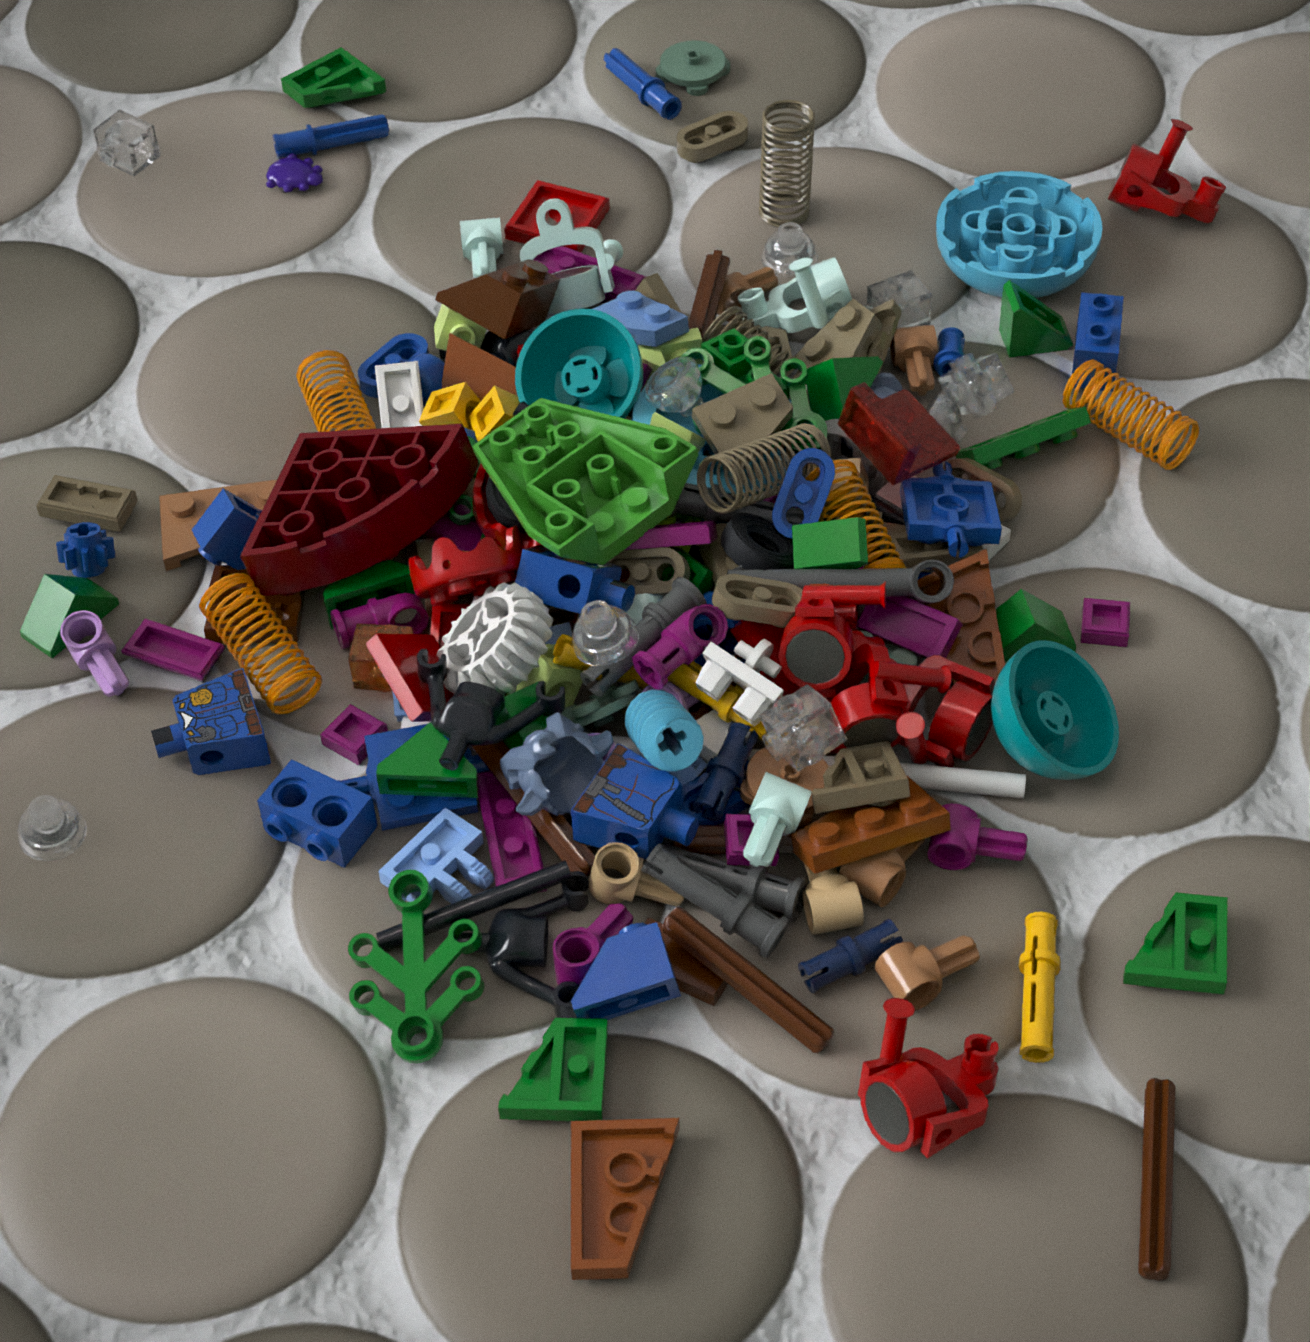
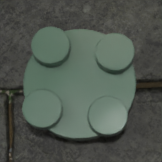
M697 40L683 41L670 46L662 53L660 64L656 67L655 73L656 77L664 83L672 82L676 85L685 86L688 94L701 96L708 92V84L730 73L731 63L725 57L723 51L716 45Z
M636 679L618 686L614 684L602 697L591 694L589 695V701L578 706L577 704H572L565 707L562 715L569 718L575 724L579 723L581 726L594 722L595 728L614 720L611 715L612 713L630 705L631 701L638 696L636 690L640 687Z

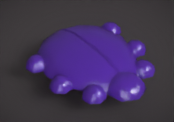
M291 153L287 158L279 159L269 166L266 174L268 180L266 186L268 188L277 186L283 188V191L287 193L291 192L293 188L306 191L309 190V185L317 186L323 182V176L320 174L323 170L318 165L312 168L314 162L311 158H306L303 161Z

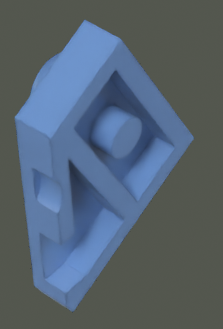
M638 291L622 292L616 299L593 308L594 310L609 314L621 322L638 345L657 347L689 332L688 316L669 308L666 304L652 300Z

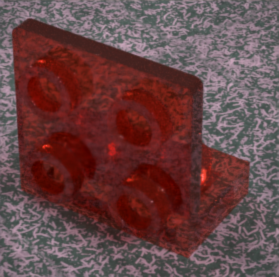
M865 382L856 385L850 389L837 423L892 485H896L957 456L960 450V446L906 389L881 399Z

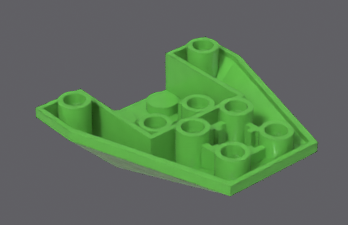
M539 398L472 446L474 454L529 537L560 557L600 565L606 564L642 537L648 529L654 528L672 514L699 455L696 446L665 428Z

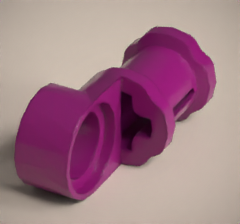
M400 593L380 600L374 597L368 599L365 605L340 612L338 609L330 612L333 628L342 650L349 648L351 642L374 636L376 633L421 634L429 623V616L420 598L411 593ZM405 609L417 610L415 617L411 621L402 624L395 622L396 616Z
M702 604L685 611L661 632V639L646 652L639 651L632 657L633 666L638 675L654 689L661 690L668 683L667 677L682 664L690 665L704 652L710 642L718 645L724 640L728 630L727 619L724 613L718 607L711 604ZM698 614L707 616L713 625L712 636L709 640L700 639L693 630V622Z

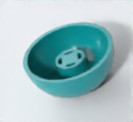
M585 308L558 313L540 324L523 345L515 370V386L520 403L524 401L531 405L539 398L624 419L634 408L643 383L642 357L638 345L630 332L621 322L609 314Z
M1046 640L1034 641L1025 645L1007 661L995 682L991 699L994 729L1006 752L1025 769L1050 779H1081L1105 769L1111 763L1117 751L1119 724L1112 698L1102 679L1092 666L1072 649L1057 642Z

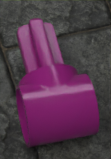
M955 803L941 805L950 813L951 830L930 837L927 856L937 867L946 870H962L971 863H975L976 855L1014 861L1024 860L1028 842L1026 834L980 827L981 818H978L977 813L971 808Z
M610 904L588 928L567 929L556 937L553 943V957L558 985L562 982L571 981L580 986L606 939L618 935L621 929L633 924V915L623 904ZM576 960H582V961H583V962H580V963H571L572 961H576Z

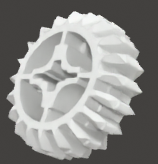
M503 582L496 589L491 586L487 588L482 597L474 596L472 604L466 609L461 608L462 614L456 621L451 622V630L442 637L445 644L438 650L437 656L441 659L442 654L446 655L447 676L443 683L453 694H455L461 682H474L489 686L500 692L503 697L507 692L510 694L514 693L519 683L528 681V674L533 668L539 667L538 659L548 651L545 643L551 639L553 634L550 630L553 618L548 614L549 608L543 604L542 599L526 587H521L516 582L511 585Z

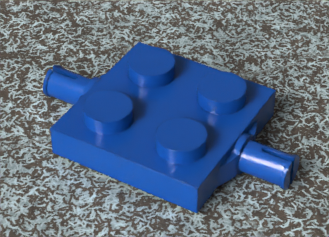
M942 461L934 465V477L901 478L899 493L908 540H917L925 544H934L939 541L948 542L949 553L955 558L957 550L959 558L964 557L969 551L968 545L1000 544L1002 526L990 481H971L954 477L952 466L947 461H945L944 469Z
M427 724L364 736L368 755L367 776L338 780L372 796L373 803L378 808L382 831L430 822L444 808L458 816L478 812L476 798L379 793L376 776L377 765ZM467 748L464 757L477 769V773L490 771L477 754L472 755L471 750Z

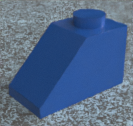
M223 488L192 528V532L200 545L199 553L215 565L220 566L224 562L236 570L246 569L240 555L262 510Z
M655 922L648 925L646 923L631 924L621 929L618 935L606 939L571 1000L577 1018L610 1020L681 996L658 923Z

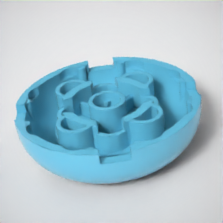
M1026 171L996 172L974 178V185L961 191L955 188L948 194L937 213L936 238L938 248L947 266L960 280L972 288L985 294L1002 298L1003 285L1011 280L1035 298H1040L1069 287L1090 268L1101 243V216L1094 203L1088 197L1081 199L1070 191L1071 184L1045 174Z

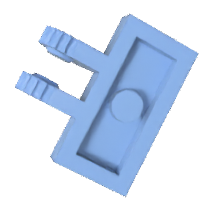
M444 808L378 871L380 882L388 888L391 880L398 873L405 870L419 871L426 877L432 891L434 892L437 889L443 898L451 904L472 896L466 886L451 876L457 869L467 881L484 890L494 882V877L487 866L472 856L484 843L482 831L447 808ZM421 892L410 893L406 900L408 902L416 900L421 895Z

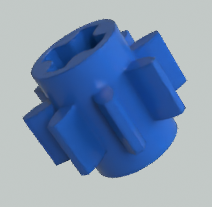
M82 522L71 525L67 528L66 533H64V541L56 542L59 563H65L66 570H71L72 574L77 577L89 578L98 576L108 566V559L116 558L113 537H107L106 530H101L100 526L96 523Z

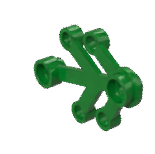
M754 336L748 339L744 345L746 361L752 366L755 381L771 373L769 366L772 356L769 341L761 336ZM755 347H762L766 350L761 356L750 354L751 350ZM691 348L680 357V374L683 381L689 386L702 387L710 384L726 394L746 385L715 366L712 355L703 348ZM796 358L786 360L781 366L780 373L782 383L790 391L793 416L781 431L806 423L818 428L827 439L828 430L825 420L819 414L810 411L805 386L808 380L805 363ZM695 359L704 361L703 365L699 368H692L689 366V363ZM792 369H798L802 372L801 376L796 379H791L786 374ZM693 420L695 430L702 434ZM796 433L799 437L803 439V441L809 448H813V446L804 436H801L798 433ZM810 434L809 437L815 443L816 448L821 449L818 441ZM793 437V440H795L801 450H804L805 447L802 443ZM792 443V450L798 453L799 451Z
M405 870L393 877L388 888L390 899L396 909L402 913L404 966L386 953L376 938L369 933H360L354 936L348 945V953L358 967H371L405 994V1013L386 1001L378 986L370 980H362L354 984L349 992V1000L359 1014L364 1016L372 1015L392 1031V1047L402 1060L409 1063H423L433 1058L441 1049L444 1040L443 1024L464 1001L471 1002L478 999L482 995L485 985L477 969L471 966H463L454 971L450 979V987L428 1009L427 992L461 954H471L480 947L482 935L472 920H457L449 928L448 937L425 961L424 911L431 904L433 891L426 877L421 872ZM421 892V895L416 900L406 902V898L410 893ZM462 932H473V936L468 941H457L458 936ZM362 946H373L372 951L368 955H357ZM464 979H476L475 984L470 989H459ZM374 992V997L369 1003H359V998L362 994ZM418 1033L427 1034L426 1039L422 1043L415 1046L411 1045V1039L414 1035Z

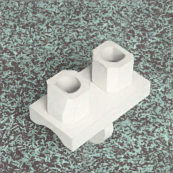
M741 640L736 645L734 653L745 659V663L713 642H710L702 653L706 663L695 682L698 689L719 701L732 681L745 689L732 709L751 725L756 726L772 708L779 712L787 701L782 696L784 692L782 688L759 674L760 671H763L770 677L775 678L782 666L769 658L774 644L768 640H761L755 648Z

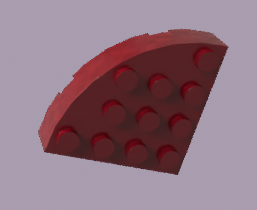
M463 424L300 433L240 555L251 579L254 581L255 587L259 588L260 595L281 594L290 596L299 591L333 583L362 572L381 561H387L396 557L401 549L423 535L449 511L467 489L479 466Z

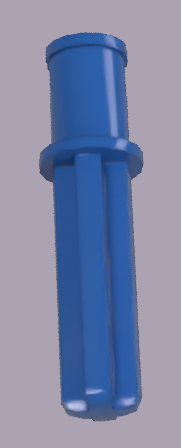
M613 48L610 53L604 55L603 59L606 62V68L638 95V99L643 105L651 106L663 119H674L680 113L682 108L681 100L665 88V84L661 79L650 76L618 48Z
M383 114L314 128L308 124L306 129L278 135L273 134L274 148L278 160L288 157L291 153L299 155L312 152L314 156L317 155L318 150L387 137L389 125Z

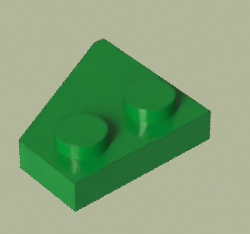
M342 47L281 78L283 92L304 108L387 92L385 79Z
M1176 892L1165 907L1161 920L1154 923L1145 936L1144 944L1133 960L1130 959L1125 965L1123 984L1224 995L1227 985L1228 897Z
M555 1018L542 1036L543 1042L541 1046L530 1054L522 1066V1076L510 1094H503L499 1100V1118L506 1120L548 1121L603 1120L609 1031L608 1019Z

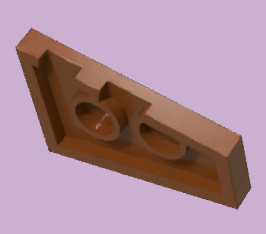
M984 549L949 565L948 567L954 578L951 593L942 601L926 605L959 619L963 624L946 659L993 677L996 682L1000 671L1005 665L998 628L987 549ZM935 572L917 580L919 589L926 595L933 596L939 590L940 579ZM951 678V686H953L958 681Z
M908 777L910 797L897 799L893 804L883 807L867 804L834 810L791 835L793 852L814 874L950 831V813Z
M679 1118L571 1121L572 1280L621 1279L629 1277L680 1130Z

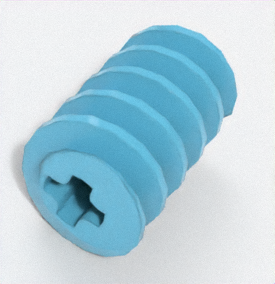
M651 689L640 693L631 701L625 713L626 731L629 738L652 766L662 771L676 772L688 768L697 760L703 748L704 736L701 726L697 724V721L672 694L664 690Z

